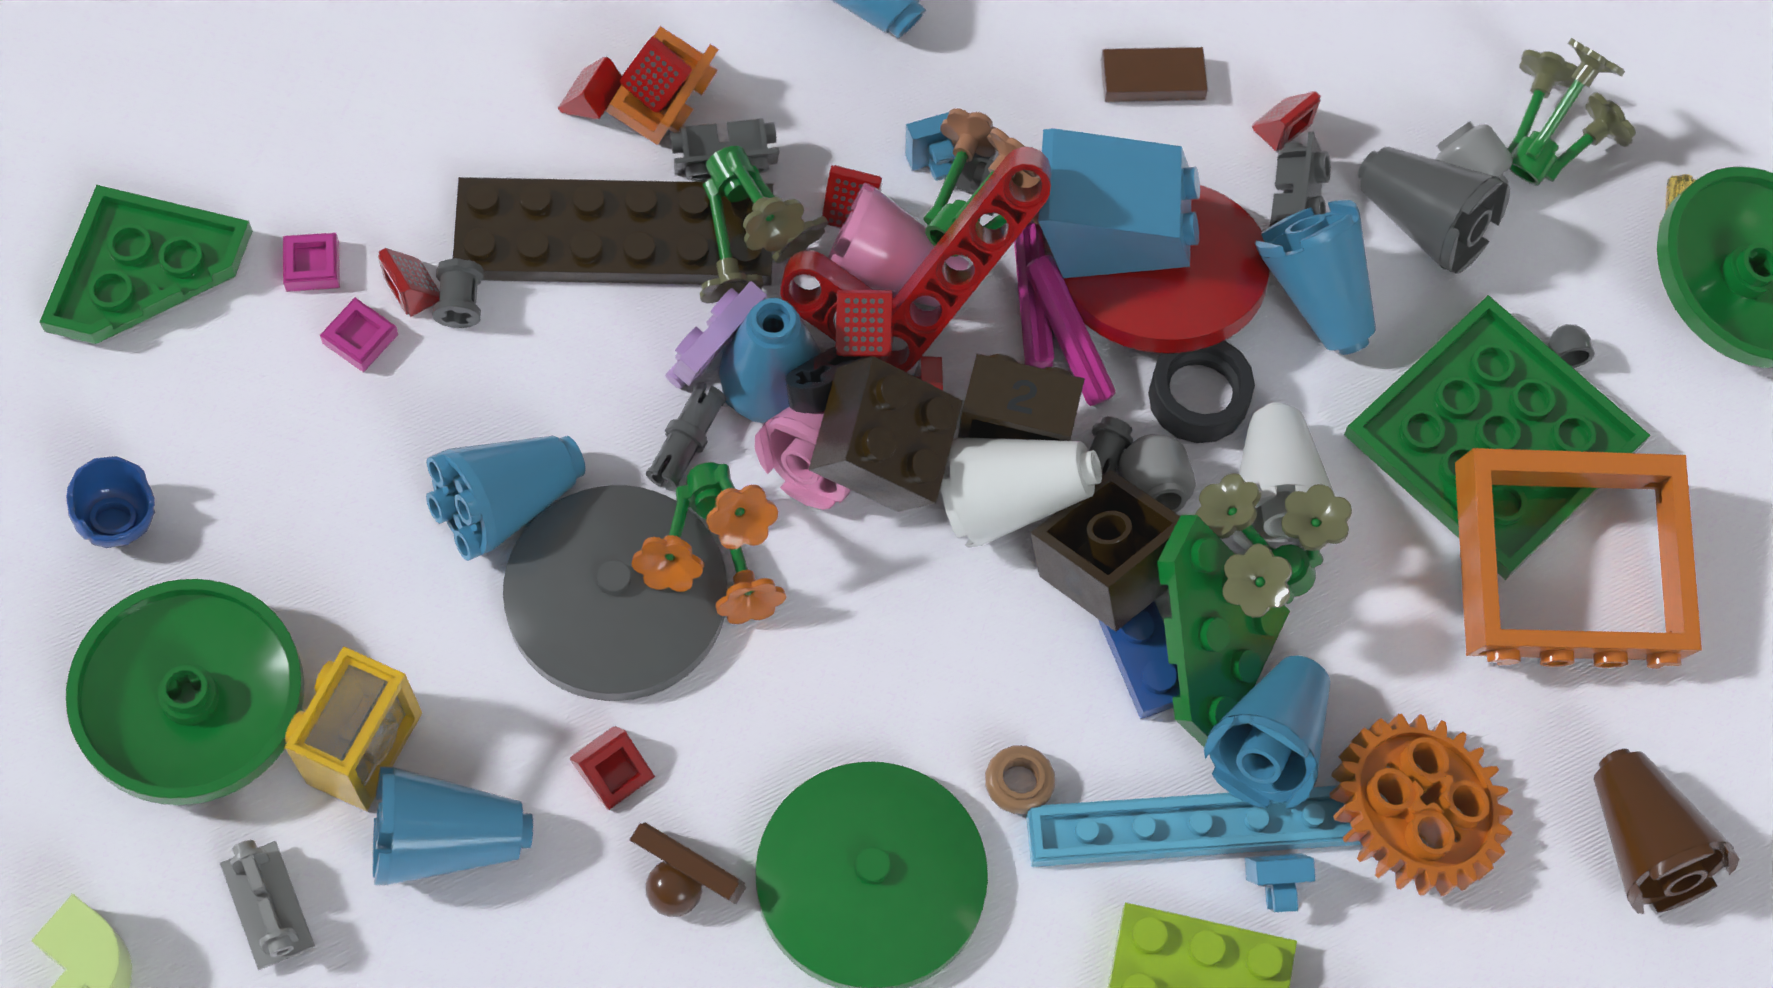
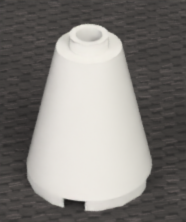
M1269 403L1254 412L1250 418L1239 475L1245 482H1253L1261 490V498L1255 506L1257 517L1252 525L1264 540L1274 549L1282 545L1292 544L1299 546L1305 551L1307 549L1301 545L1299 539L1287 536L1282 530V518L1287 513L1285 500L1292 492H1307L1310 487L1316 484L1326 485L1332 491L1333 488L1302 412L1285 403ZM1241 531L1233 533L1234 541L1245 550L1252 546V543Z
M959 437L952 441L947 460L950 461V477L942 479L941 492L946 514L953 532L957 538L968 536L969 540L964 546L972 548L985 545L1093 496L1095 484L1101 483L1102 471L1097 453L1094 450L1088 451L1085 444L1081 441Z

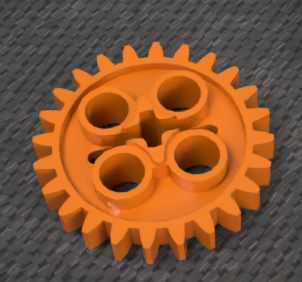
M1397 714L1389 723L1380 718L1368 730L1363 728L1338 756L1342 763L1332 772L1331 776L1340 784L1330 792V798L1345 804L1333 815L1334 820L1348 822L1352 827L1342 838L1343 841H1360L1363 848L1359 852L1357 860L1362 862L1371 857L1375 858L1378 861L1375 871L1377 878L1382 877L1391 870L1395 872L1397 889L1401 890L1410 881L1414 880L1419 895L1424 896L1435 886L1441 896H1446L1456 886L1463 891L1476 880L1483 878L1494 868L1492 864L1505 854L1506 851L1501 844L1512 835V831L1502 825V823L1513 815V810L1498 804V801L1509 792L1507 787L1492 785L1490 781L1499 771L1498 767L1488 766L1483 768L1478 762L1485 750L1482 747L1476 748L1471 752L1464 748L1467 735L1465 732H1461L1453 740L1447 737V726L1443 720L1432 730H1429L1424 715L1421 714L1410 724H1408L1403 714ZM1380 794H1382L1388 802H1386ZM1420 837L1423 838V839L1426 841V843L1428 844V846H1427L1425 843L1422 842V840L1420 839Z

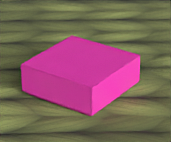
M337 233L283 236V284L286 292L340 288L339 239Z
M355 297L320 334L322 344L364 373L399 334L397 327Z

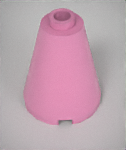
M864 183L851 207L854 211H851L845 224L842 225L828 258L873 290H892L894 298L935 246L928 240L925 234V226L876 187ZM961 255L956 257L950 256L945 260L948 266L955 270H965L969 265V262ZM930 296L918 297L913 301L914 303L936 308L940 306V303Z
M788 407L766 421L755 435V452L759 462L767 474L774 468L785 480L780 488L790 497L806 506L822 510L830 509L836 502L840 504L849 495L851 490L808 470L825 411L801 413Z

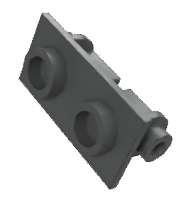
M764 118L727 122L728 142H719L717 123L681 126L680 132L670 133L672 153H683L682 158H674V174L686 173V179L688 180L711 178L706 168L708 159L717 151L729 146L743 147L751 165L756 166L759 173L768 171L769 164H777L780 153L779 147L768 148L767 144L777 143L775 123H764Z
M1308 132L1306 147L1299 142L1292 141L1285 143L1284 149L1278 152L1275 187L1277 190L1293 189V193H1277L1273 195L1270 227L1280 220L1312 207L1315 215L1326 213L1325 199L1321 196L1322 183L1329 182L1331 162L1329 153L1321 151L1314 132Z

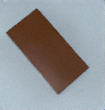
M1203 47L1102 49L1100 59L1104 102L1206 99L1208 87Z

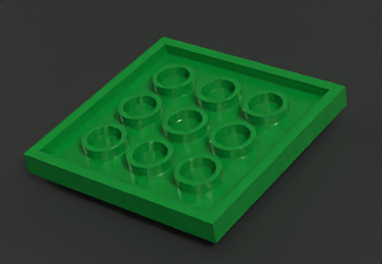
M1488 295L1351 422L1344 436L1459 538L1455 462L1473 448L1636 453L1645 444L1650 434ZM1492 485L1497 573L1507 580L1599 488Z

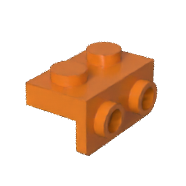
M662 26L658 28L653 37L659 39L692 67L691 69L693 70L681 90L660 113H655L621 85L605 111L656 145H659L667 130L673 133L680 131V127L684 125L693 111V108L685 104L692 91L702 96L718 69L710 65L719 50L717 47L710 44L703 54Z

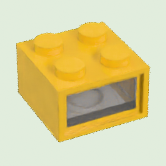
M343 646L335 661H328L319 672L315 682L316 694L306 711H299L291 720L285 736L287 743L285 749L307 785L367 812L376 797L380 767H393L420 719L422 710L405 673Z

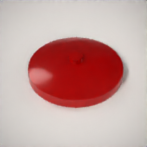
M1200 185L1199 199L1191 200V212H1196L1198 218L1199 243L1198 245H1190V267L1063 279L1083 322L1093 331L1110 341L1136 350L1155 353H1182L1207 348L1239 332L1252 320L1263 303L1270 269L1260 257L1255 246L1256 241L1264 242L1260 227L1250 214L1235 201L1216 190Z

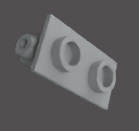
M246 840L235 845L232 848L234 857L221 862L220 865L258 970L315 948L277 842L273 841L258 848L255 840Z

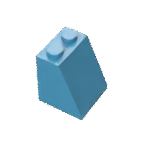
M1055 128L1043 129L1042 153L1048 158L1051 166V189L1046 203L1039 210L1038 222L1063 278L1190 267V245H1198L1199 243L1198 218L1196 212H1191V200L1199 199L1200 179L1197 167H1189L1182 146Z

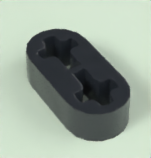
M835 345L787 374L785 379L790 408L801 413L825 411L837 367L872 356L836 355Z

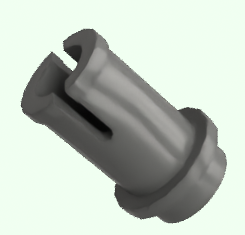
M1105 416L1102 418L1101 423L1093 425L1091 431L1094 439L1089 451L1094 450L1098 455L1102 476L1110 469L1114 472L1116 471L1121 454L1133 444V438L1130 436L1132 427L1123 420Z

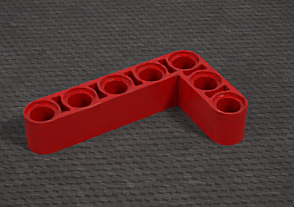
M1021 147L1014 149L1004 158L894 297L893 337L903 339L908 346L901 350H892L890 356L877 358L905 372L912 369L1046 203L1051 189V166L1048 158L1040 150L1033 147ZM1030 170L1041 179L1035 186L1024 188L1016 185L1011 178L1019 171ZM987 213H997L1003 216L1007 222L1001 228L988 229L983 227L978 219ZM815 250L797 252L788 260L780 286L781 298L793 306L802 319L836 342L837 290L873 289ZM953 255H964L973 262V265L965 270H955L949 267L945 260ZM802 274L810 275L819 281L820 286L812 290L803 289L795 283L794 278ZM930 296L935 298L940 303V306L934 310L926 311L918 308L913 301L918 297Z

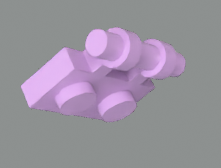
M752 281L739 294L733 288H730L710 311L713 315L707 320L708 328L702 332L696 326L675 349V352H677L675 355L677 362L665 374L669 382L679 389H682L685 384L690 386L711 365L713 359L731 342L750 310L760 301L764 300L767 294Z

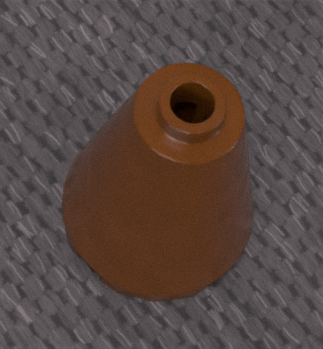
M1619 749L1606 755L1599 762L1600 769L1594 775L1595 787L1627 900L1638 914H1645L1643 905L1653 904L1657 913L1688 904L1718 886L1712 876L1723 867L1726 868L1729 875L1735 871L1740 859L1732 844L1645 753L1640 751L1630 752L1629 749Z

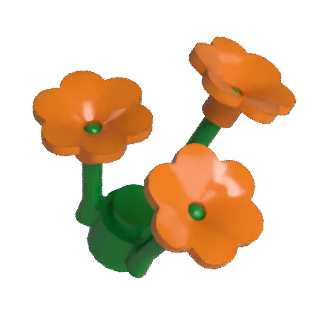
M709 462L695 466L687 475V485L679 486L675 490L677 505L669 535L663 539L659 537L646 539L643 542L642 550L633 555L632 567L636 572L643 574L645 584L652 589L662 590L669 587L677 592L691 589L693 579L700 577L704 568L703 561L692 554L691 545L681 539L688 508L691 507L694 512L706 520L709 530L719 536L722 546L730 550L736 574L733 576L734 585L728 588L726 596L716 602L715 607L718 615L726 616L731 624H743L750 619H766L774 614L776 606L786 600L785 591L782 587L775 586V582L772 579L762 578L756 580L754 572L748 570L741 546L744 543L757 546L767 539L769 533L768 526L776 522L778 518L777 507L772 501L767 500L764 490L758 485L751 484L741 490L736 489L731 480L730 469L727 464Z

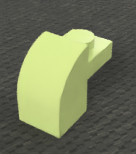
M72 894L31 940L47 957L65 970L51 988H129L132 978V962L126 944L103 917Z

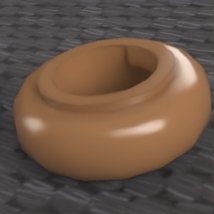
M1013 745L1000 750L990 760L985 772V787L990 799L1000 809L1012 814H1027L1031 808L1045 805L1050 800L1055 788V772L1050 761L1039 750L1029 746ZM1012 767L1027 768L1036 778V787L1027 793L1014 792L1006 786L1003 779L1004 773Z

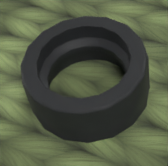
M1225 340L1195 351L1162 353L1157 359L1148 391L1151 412L1162 428L1179 439L1193 443L1216 442L1232 434L1245 419L1255 388L1252 367L1242 352ZM1202 365L1213 368L1225 376L1233 391L1231 402L1224 410L1218 413L1201 414L1190 411L1179 404L1171 394L1170 381L1173 374L1184 366Z

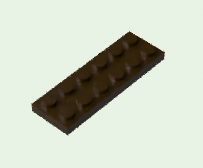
M458 177L453 259L470 260L481 265L484 269L482 281L702 285L708 280L719 278L716 263L720 260L710 200L703 187L705 182ZM765 183L773 193V183ZM723 196L721 199L732 258H736L738 261L739 272L746 275H761L764 280V286H772V252L766 251L765 248L751 250L744 242L746 230L743 227V222L746 216L753 212L752 207L754 203L750 197L739 202H730L727 197Z

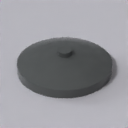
M610 485L590 488L571 494L555 502L540 513L526 527L517 540L506 565L503 581V601L508 626L515 644L526 661L542 677L557 687L578 696L603 701H624L650 696L669 688L689 675L708 655L719 636L725 616L718 615L715 605L719 599L726 596L727 592L726 568L719 547L710 531L692 511L688 509L681 539L691 545L692 554L703 561L704 568L702 575L693 579L691 589L684 592H677L669 587L662 590L650 588L645 584L643 574L636 572L631 564L633 555L642 550L643 542L650 537L663 539L669 535L677 505L676 500L641 487Z

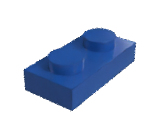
M1155 601L1116 632L1098 619L1140 719L1174 708L1172 697L1180 695L1177 664H1169L1165 625Z

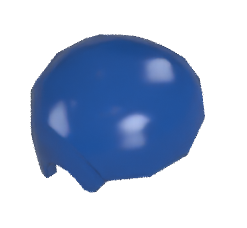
M118 456L94 458L76 469L67 487L66 500L69 518L84 540H89L92 545L103 548L125 546L131 544L148 531L155 514V497L147 481L145 471L139 465Z

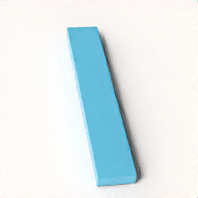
M1337 786L1314 787L1307 799L1296 807L1285 808L1288 802H1270L1268 808L1255 807L1234 797L1230 793L1041 805L1040 807L1031 808L1026 814L1031 867L1362 844L1360 841L1344 842L1342 839L1352 827L1348 822L1335 821L1333 815L1345 805L1330 798V792Z

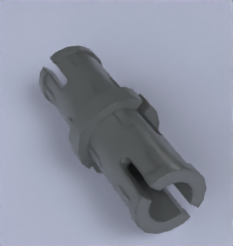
M697 382L678 419L670 420L665 429L667 438L651 467L646 471L647 478L657 486L661 487L666 479L668 482L665 489L675 491L679 487V482L695 453L703 452L708 443L706 433L721 406H724L726 402L725 395L716 387L711 386L708 394L704 392L707 388V383Z

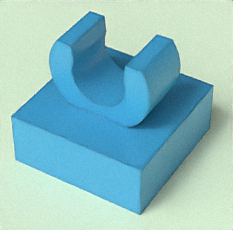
M949 112L906 124L905 156L911 170L929 166L935 181L947 177L952 165L951 161L955 159L952 140L944 136L940 130V126L943 120L947 119Z
M1302 853L1245 857L1246 880L1256 885H1266L1267 909H1273L1275 913L1298 911V895L1295 883L1315 882L1314 858Z

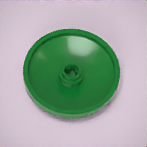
M1741 166L1717 169L1701 176L1674 198L1665 211L1657 238L1659 272L1666 293L1675 310L1702 341L1714 350L1737 362L1755 367L1773 368V173L1753 167Z
M180 579L155 584L131 594L111 607L96 621L81 641L72 660L66 684V711L69 725L76 743L93 768L106 781L119 790L144 801L166 805H192L219 799L238 791L261 776L284 751L287 744L285 736L288 726L293 717L302 710L304 700V675L300 656L290 633L276 613L260 599L238 587L205 579Z
M849 763L833 767L806 780L794 789L775 810L762 835L757 853V900L761 916L772 939L795 966L816 980L835 988H909L936 975L948 966L969 942L981 917L987 894L988 867L986 853L978 829L967 810L951 792L934 779L911 768L893 763Z

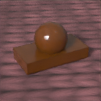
M646 822L643 824L639 823L630 838L631 842L663 860V862L657 864L651 870L645 883L648 902L659 914L668 917H680L691 912L699 903L703 892L702 885L734 904H737L746 889L744 881Z

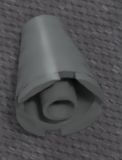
M1389 146L1382 148L1378 152H1370L1362 162L1358 172V177L1362 179L1360 184L1361 191L1442 269L1456 274L1468 268L1484 251L1490 241L1482 237L1490 222L1499 226L1510 197V186L1501 181L1497 176Z

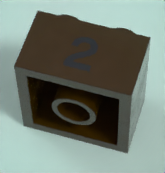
M977 353L962 409L958 438L1070 441L1085 378L1073 376L1069 371L1059 367H1045L1042 369L1021 364L1016 359L1003 354L986 356Z
M875 356L837 367L808 470L897 512L936 504L963 400Z
M1110 469L1102 476L1101 483L1095 484L1093 496L1056 512L1030 532L1039 577L1116 632L1169 589L1168 585L1160 584L1157 561L1180 516Z

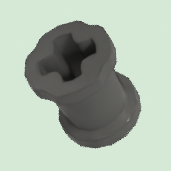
M457 258L446 259L438 263L436 278L440 282L439 302L433 306L432 318L437 323L451 328H468L480 322L481 309L476 305L477 287L481 284L484 275V269L481 265L474 261Z

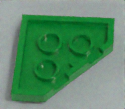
M96 185L39 323L44 332L98 344L235 277L253 232L250 222Z
M1181 515L1157 562L1160 584L1168 585L1172 616L1164 618L1168 661L1169 664H1177L1180 695L1172 697L1175 720L1205 747L1212 728L1254 688L1290 610L1285 605L1279 608L1270 607L1264 616L1254 618L1247 616L1243 612L1241 605H1233L1227 602L1223 595V586L1228 580L1225 573V564L1231 556L1236 554L1198 515Z

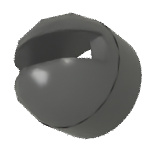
M1576 324L1562 325L1551 335L1549 348L1572 368L1588 363L1595 356L1590 336L1585 329Z

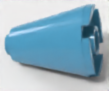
M1337 200L1328 202L1331 212L1315 215L1312 207L1280 220L1261 234L1264 242L1256 241L1255 246L1260 257L1325 348L1332 351L1338 350L1341 355H1348L1362 350L1370 343L1368 338L1375 333L1376 326L1360 212L1357 204L1353 201Z
M1303 656L1284 658L1210 731L1204 747L1205 759L1210 755L1215 766L1212 772L1213 777L1219 785L1234 797L1261 808H1268L1270 802H1288L1285 808L1296 807L1309 797L1318 777L1330 692L1329 675L1319 663Z
M380 767L376 800H382V802L378 803L377 818H374L372 873L373 877H375L374 885H391L519 859L521 848H531L533 814L523 813L521 801L396 767Z

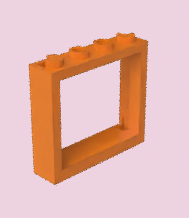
M1473 448L1455 462L1466 656L1487 657V662H1497L1498 666L1518 664L1521 662V657L1540 658V665L1547 667L1572 665L1575 663L1574 658L1593 659L1594 666L1599 668L1628 665V660H1647L1648 668L1659 669L1663 666H1681V659L1702 650L1686 455ZM1492 485L1655 490L1666 633L1501 629Z

